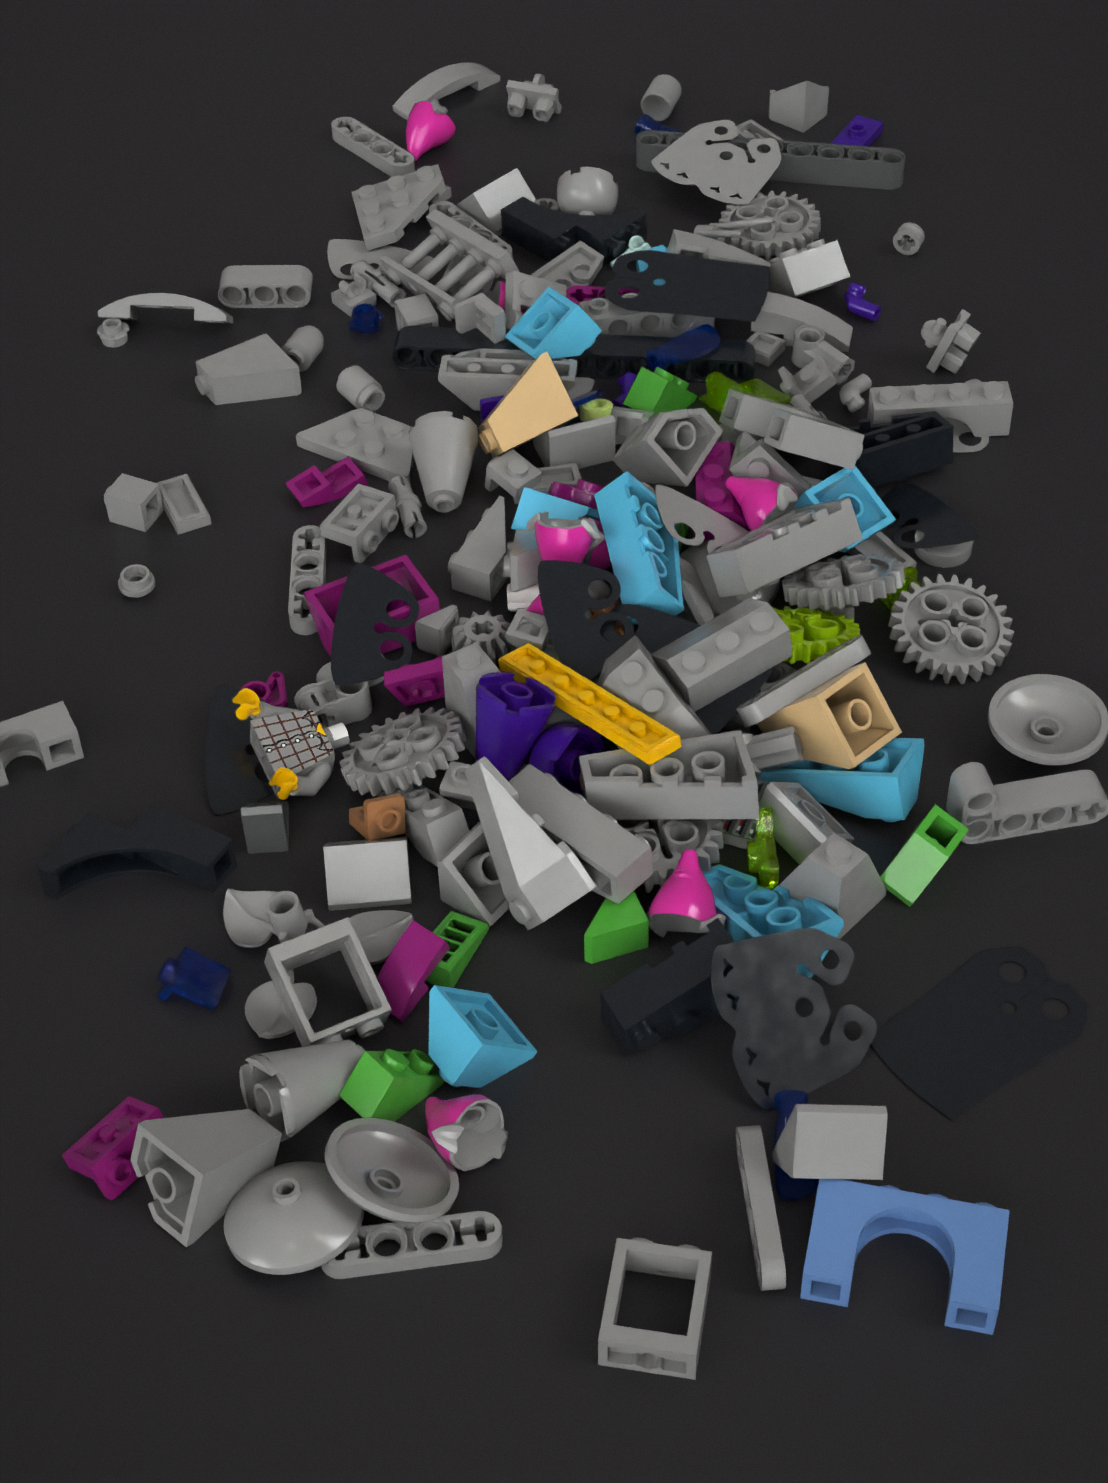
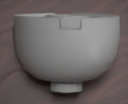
M580 167V172L573 174L569 170L559 177L557 183V203L560 211L564 213L594 216L611 215L616 208L619 185L618 182L615 183L613 181V175L610 172L600 168Z

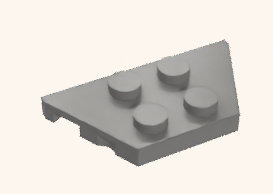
M360 407L296 434L298 447L337 462L349 456L363 472L387 481L399 476L402 485H404L402 476H406L411 482L410 472L411 467L414 465V456L409 442L410 428H413L412 426Z

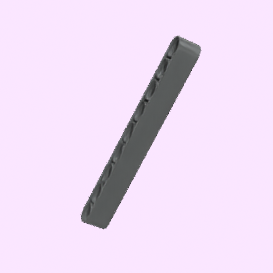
M646 130L637 134L636 166L643 171L658 172L652 166L651 160L685 133ZM736 137L732 140H708L705 142L707 145L731 143L744 149L749 163L755 162V159L751 157L747 144L750 140L758 138ZM777 140L782 160L768 180L894 190L900 188L903 184L906 156L902 151L893 148ZM760 145L757 147V150L761 153H767L770 151V147L768 145ZM725 151L720 153L719 156L723 160H729L733 157V154ZM660 163L665 165L666 169H669V163Z

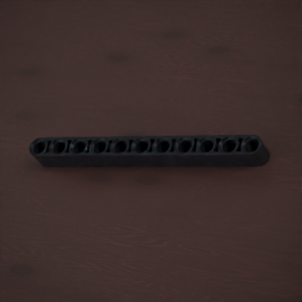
M406 326L397 333L392 359L397 367L404 370L439 372L443 355L451 354L454 356L460 352L480 348L521 349L507 339L495 344L479 329H472L460 334L456 328ZM599 334L594 344L580 356L565 358L577 360L576 377L618 380L620 376L627 372L638 375L641 367L653 373L656 367H659L688 383L742 385L753 379L756 352L751 343L743 340Z

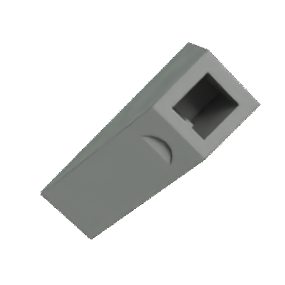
M499 496L491 508H487L484 511L477 527L469 531L465 543L458 552H454L451 555L448 563V572L451 573L453 590L492 601L507 580V577H504V555H507L504 497Z
M409 784L404 792L400 788L395 789L390 795L399 793L405 798V835L424 859L438 867L437 862L469 832L462 808L424 785ZM385 791L379 793L377 796L382 797L387 795Z

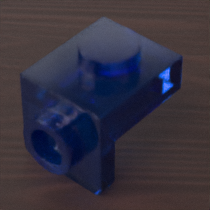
M186 946L175 960L169 957L161 968L157 980L162 982V986L157 998L165 1001L172 992H175L212 1011L219 1002L231 969Z

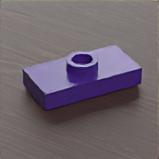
M856 115L831 144L869 147L883 132V122Z

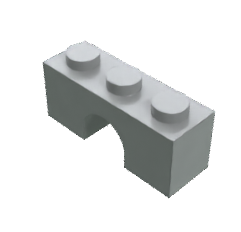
M63 701L0 722V787L9 784L5 768L10 761L17 757L25 755L38 757L43 762L47 771L84 758L78 731Z

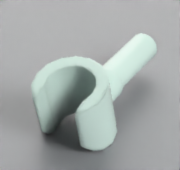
M633 236L629 240L630 248L620 256L649 250L651 247L649 243L644 242L641 236ZM617 258L610 262L611 267H613Z

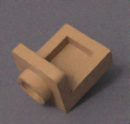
M397 793L367 799L364 801V806L349 809V824L368 841L406 833L405 798Z

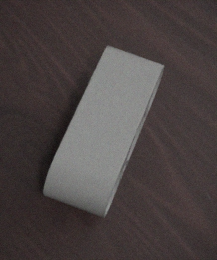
M301 265L228 266L221 274L218 299L224 306L229 308L303 307L310 301L313 275L308 268Z

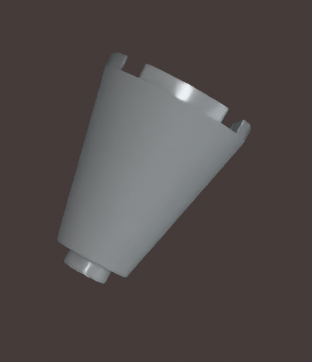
M431 412L415 420V426L412 429L410 428L409 442L426 502L429 507L438 512L446 513L460 506L479 441L477 425L469 417L463 415L462 420L454 418L453 412Z
M341 1040L250 1056L245 1059L248 1063L242 1065L239 1071L240 1087L246 1107L251 1110L256 1108L261 1118L282 1133L280 1142L288 1140L341 1099L339 1094L365 1050L351 1040Z

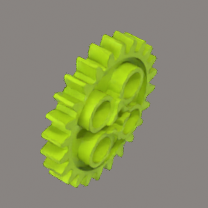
M785 606L784 610L773 608L790 629L792 656L782 662L794 664L796 661L802 660L809 664L811 660L819 658L845 641L860 635L859 623H854L853 618H845V614L833 615L832 610L821 612L819 608L813 610L805 607L791 609L788 606Z

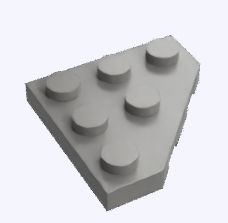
M438 164L424 166L415 172L402 176L396 175L387 181L374 185H364L358 190L351 192L368 251L398 242L404 235L403 228L409 222L416 223L429 209L428 202L434 196L440 197L446 191Z

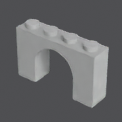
M729 388L719 419L720 423L733 429L765 437L764 443L779 450L854 470L855 463L862 454V442L865 435L801 408Z

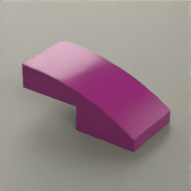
M347 456L323 472H320L313 465L285 484L302 507H310L343 498L358 483L366 486L368 482L360 469Z
M414 920L393 948L377 977L390 1005V1015L402 1023L429 989L425 984V980L450 949L445 940Z

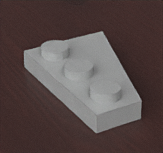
M579 241L532 273L531 276L566 285V290L575 285L590 286L603 266L604 256L582 241Z

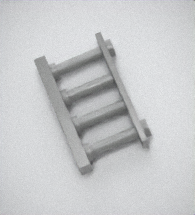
M436 209L426 216L432 227L430 230L431 234L401 262L397 263L386 255L380 258L386 269L384 273L389 276L388 279L396 286H402L414 295L425 293L432 306L437 308L449 321L455 320V305L473 297L492 278L501 276L506 279L507 273L511 271L520 272L509 251ZM439 244L448 245L417 274L410 271ZM464 254L466 256L438 283L433 285L428 282L456 255L461 256ZM482 265L485 267L453 297L446 293L475 266L480 267Z

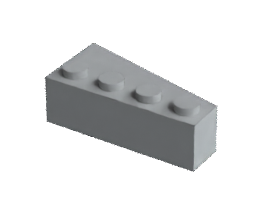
M529 764L508 781L519 794V805L532 815L537 812L546 823L543 831L556 845L564 841L574 852L597 886L592 891L619 904L653 874L651 846L642 836L638 834L633 835L621 827L615 818L607 813L602 814L589 805L582 795L578 793L573 794L564 788L551 774L543 773Z

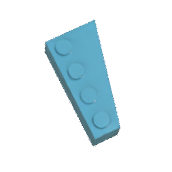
M626 471L594 494L613 572L620 583L622 605L631 604L648 607L676 616L684 610L678 540L670 535L662 522L656 495ZM675 524V525H674V528H675V531L677 532V524ZM627 617L631 623L638 624L636 619Z

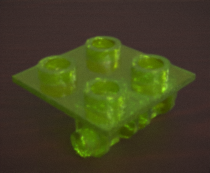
M713 372L707 376V394L699 396L700 401L720 414L722 413L729 388L783 404L791 402L790 397L759 378L738 384L730 378H725L721 372Z

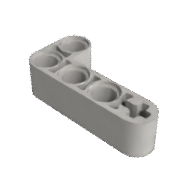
M969 762L956 768L950 777L946 809L949 815L969 829L961 841L965 844H978L1098 822L1108 815V797L1097 775L1091 770H1078L993 785L983 764Z

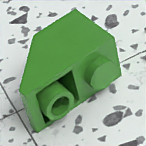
M641 367L623 404L632 409L655 412V415L660 412L686 409L695 402L698 395L687 390L688 382L659 367H656L654 373Z
M935 804L881 874L880 878L885 888L910 907L948 860L969 829Z
M386 1049L385 1051H364L339 1096L362 1118H379L395 1122L442 1086L444 1080L439 1075V1070L434 1067L435 1062L428 1054L420 1050L395 1051L393 1049Z

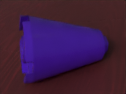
M492 672L482 675L476 687V762L485 756L506 780L510 781L519 773L551 716L556 697L547 686L527 677L524 684L513 681V673Z

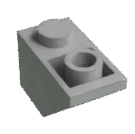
M516 530L514 541L507 543V555H504V577H511L512 591H518L538 584V566L542 559L536 542L535 530Z

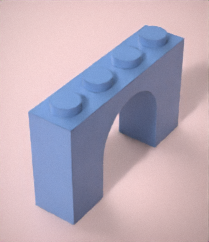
M819 1179L800 1298L848 1307L854 1265L862 1248L871 1240L882 1235L891 1233L910 1234L933 1245L943 1256L948 1266L950 1284L944 1326L993 1335L1000 1305L1010 1210L996 1208L984 1202L968 1203L952 1200L940 1194L924 1195L902 1191L891 1185L875 1186L854 1182L851 1179Z

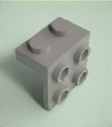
M746 431L738 436L729 468L733 476L765 478L785 484L797 492V498L811 488L812 485L770 445L764 443L763 438L756 441Z

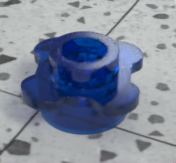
M372 304L357 305L352 310V321L348 323V328L352 331L358 330L361 333L376 332L380 329L379 321L383 319V313L378 311L377 307Z

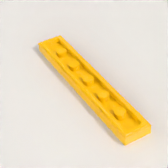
M530 643L498 659L500 671L513 673V679L517 682L525 684L528 677L547 686L555 694V706L648 765H652L681 748L680 735Z

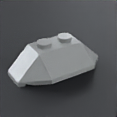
M480 348L460 352L454 356L451 354L443 355L438 373V381L471 409L480 411L481 399L505 395L535 359L522 350ZM566 358L551 359L566 391H570L575 387L577 360Z
M634 635L605 660L597 683L598 686L680 735V739L712 735L637 636Z

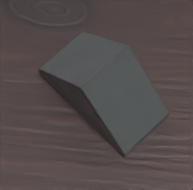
M289 800L248 803L241 807V818L248 854L289 851Z

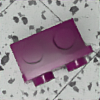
M442 656L418 664H406L398 669L384 672V686L404 707L444 698Z
M128 1096L61 1156L69 1169L93 1179L103 1196L109 1200H114L139 1178L136 1176L131 1163L138 1123L144 1120L164 1118L158 1107Z

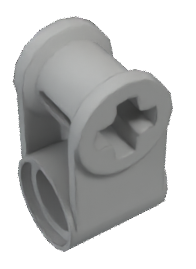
M332 677L302 687L294 697V703L298 710L310 709L315 711L317 717L320 715L323 721L321 723L323 728L340 722L347 725L352 722L362 721L371 714L373 709L368 681L339 686L334 683ZM311 695H314V696H315V698H316V699H315V703H314V701H313Z

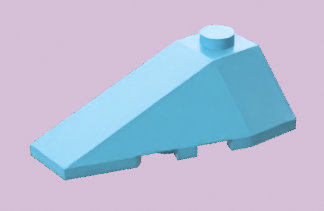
M894 738L852 769L803 759V762L761 771V775L756 778L769 783L771 781L800 783L819 803L863 818L881 819L884 822L905 820L918 798L925 746L924 739Z
M720 864L711 867L710 872L702 871L712 888L716 915L723 914L726 916L724 927L734 942L803 928H815L837 938L844 927L843 919L819 900L810 897L804 901L790 897L789 889L780 886L773 890L757 885L756 877ZM829 950L823 952L821 962ZM805 964L798 965L797 971L799 974H805L812 978L814 974L807 970Z

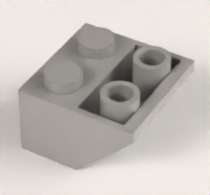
M820 239L807 244L803 249H790L780 253L779 257L767 261L771 265L768 289L772 293L793 298L835 285L850 277L838 240L825 244L824 239Z

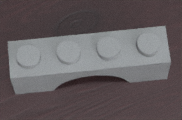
M1008 381L870 387L867 419H870L871 424L891 422V416L936 411L943 418H953L964 422L969 426L974 437L1007 436L1010 430L1013 400Z

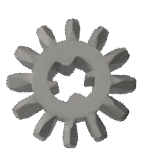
M489 610L484 615H478L473 611L471 618L460 617L459 624L453 627L451 634L452 652L477 642L495 665H499L498 659L515 650V646L505 640V634L511 623L504 620L503 614L492 617Z

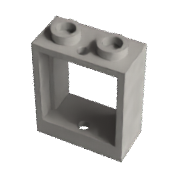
M349 917L268 948L264 961L265 966L302 1047L341 1041L359 1034L360 1038H367L384 1028L383 1024L386 1023L391 1008ZM341 951L368 1012L314 1033L287 971Z
M617 1238L598 1337V1365L695 1380L711 1279L712 1251L701 1250L693 1245L671 1246L657 1244L645 1238ZM626 1270L695 1280L687 1336L616 1325Z

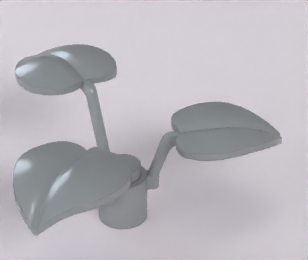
M227 889L223 909L224 923L230 939L238 946L245 948L262 946L270 939L272 933L278 936L280 943L305 934L308 923L316 929L325 926L314 916L312 909L303 911L300 900L294 892L239 891L234 889ZM377 910L362 912L349 918L370 965L379 964L387 960L393 948L413 921L412 913L397 910ZM293 969L289 970L287 974L309 1020L317 1005L315 989L309 983L294 984ZM273 981L261 984L250 993L245 1003V1016L248 1024L259 1037L272 1039L295 1032Z

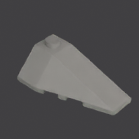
M485 756L464 771L503 894L509 902V910L512 916L520 924H524L527 930H530L597 887L569 846L564 841L556 845L543 831L546 823L537 812L532 815L519 805L520 797L517 790Z

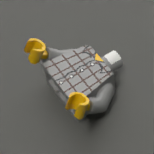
M243 688L232 699L233 703L241 705L235 711V714L240 720H245L249 716L253 719L250 720V743L278 801L285 800L291 795L309 797L316 795L334 771V749L350 744L345 725L340 722L323 728L313 710L300 711L298 709L274 706L260 701L258 695L251 689Z

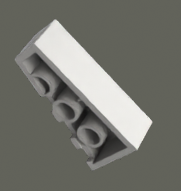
M849 497L793 508L707 554L706 558L719 598L735 595L736 600H744L758 594V588L776 584L780 581L779 578L799 571L811 563L863 540Z
M741 730L681 739V748L652 765H648L625 749L579 756L584 798L589 805L602 814L607 813L611 815L615 820L760 819L757 778Z

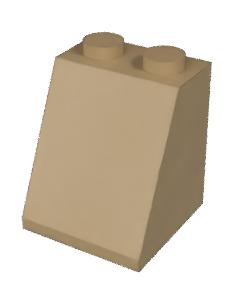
M548 352L541 354L529 364L478 427L481 433L479 434V444L485 454L491 453L493 458L500 456L535 439L546 431L556 429L578 416Z
M865 662L848 668L775 714L757 723L762 733L794 726L801 740L804 760L845 769L855 768L902 733Z

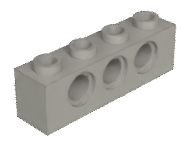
M627 293L621 295V297L634 298L639 293ZM594 298L589 301L579 302V307L602 329L600 334L679 338L714 334L715 318L631 311L615 305L607 298Z

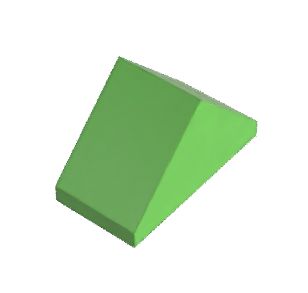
M634 891L619 904L605 898L584 934V960L586 962L594 964L648 948L649 920Z

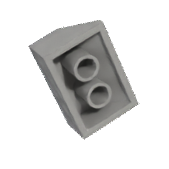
M749 598L652 653L651 656L693 711L696 712L791 657L790 629L768 602Z

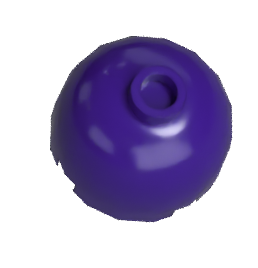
M561 723L546 729L538 737L531 749L529 764L543 773H549L554 776L560 785L573 794L578 793L584 797L579 778L581 773L579 756L605 752V746L601 735L590 727L573 723Z

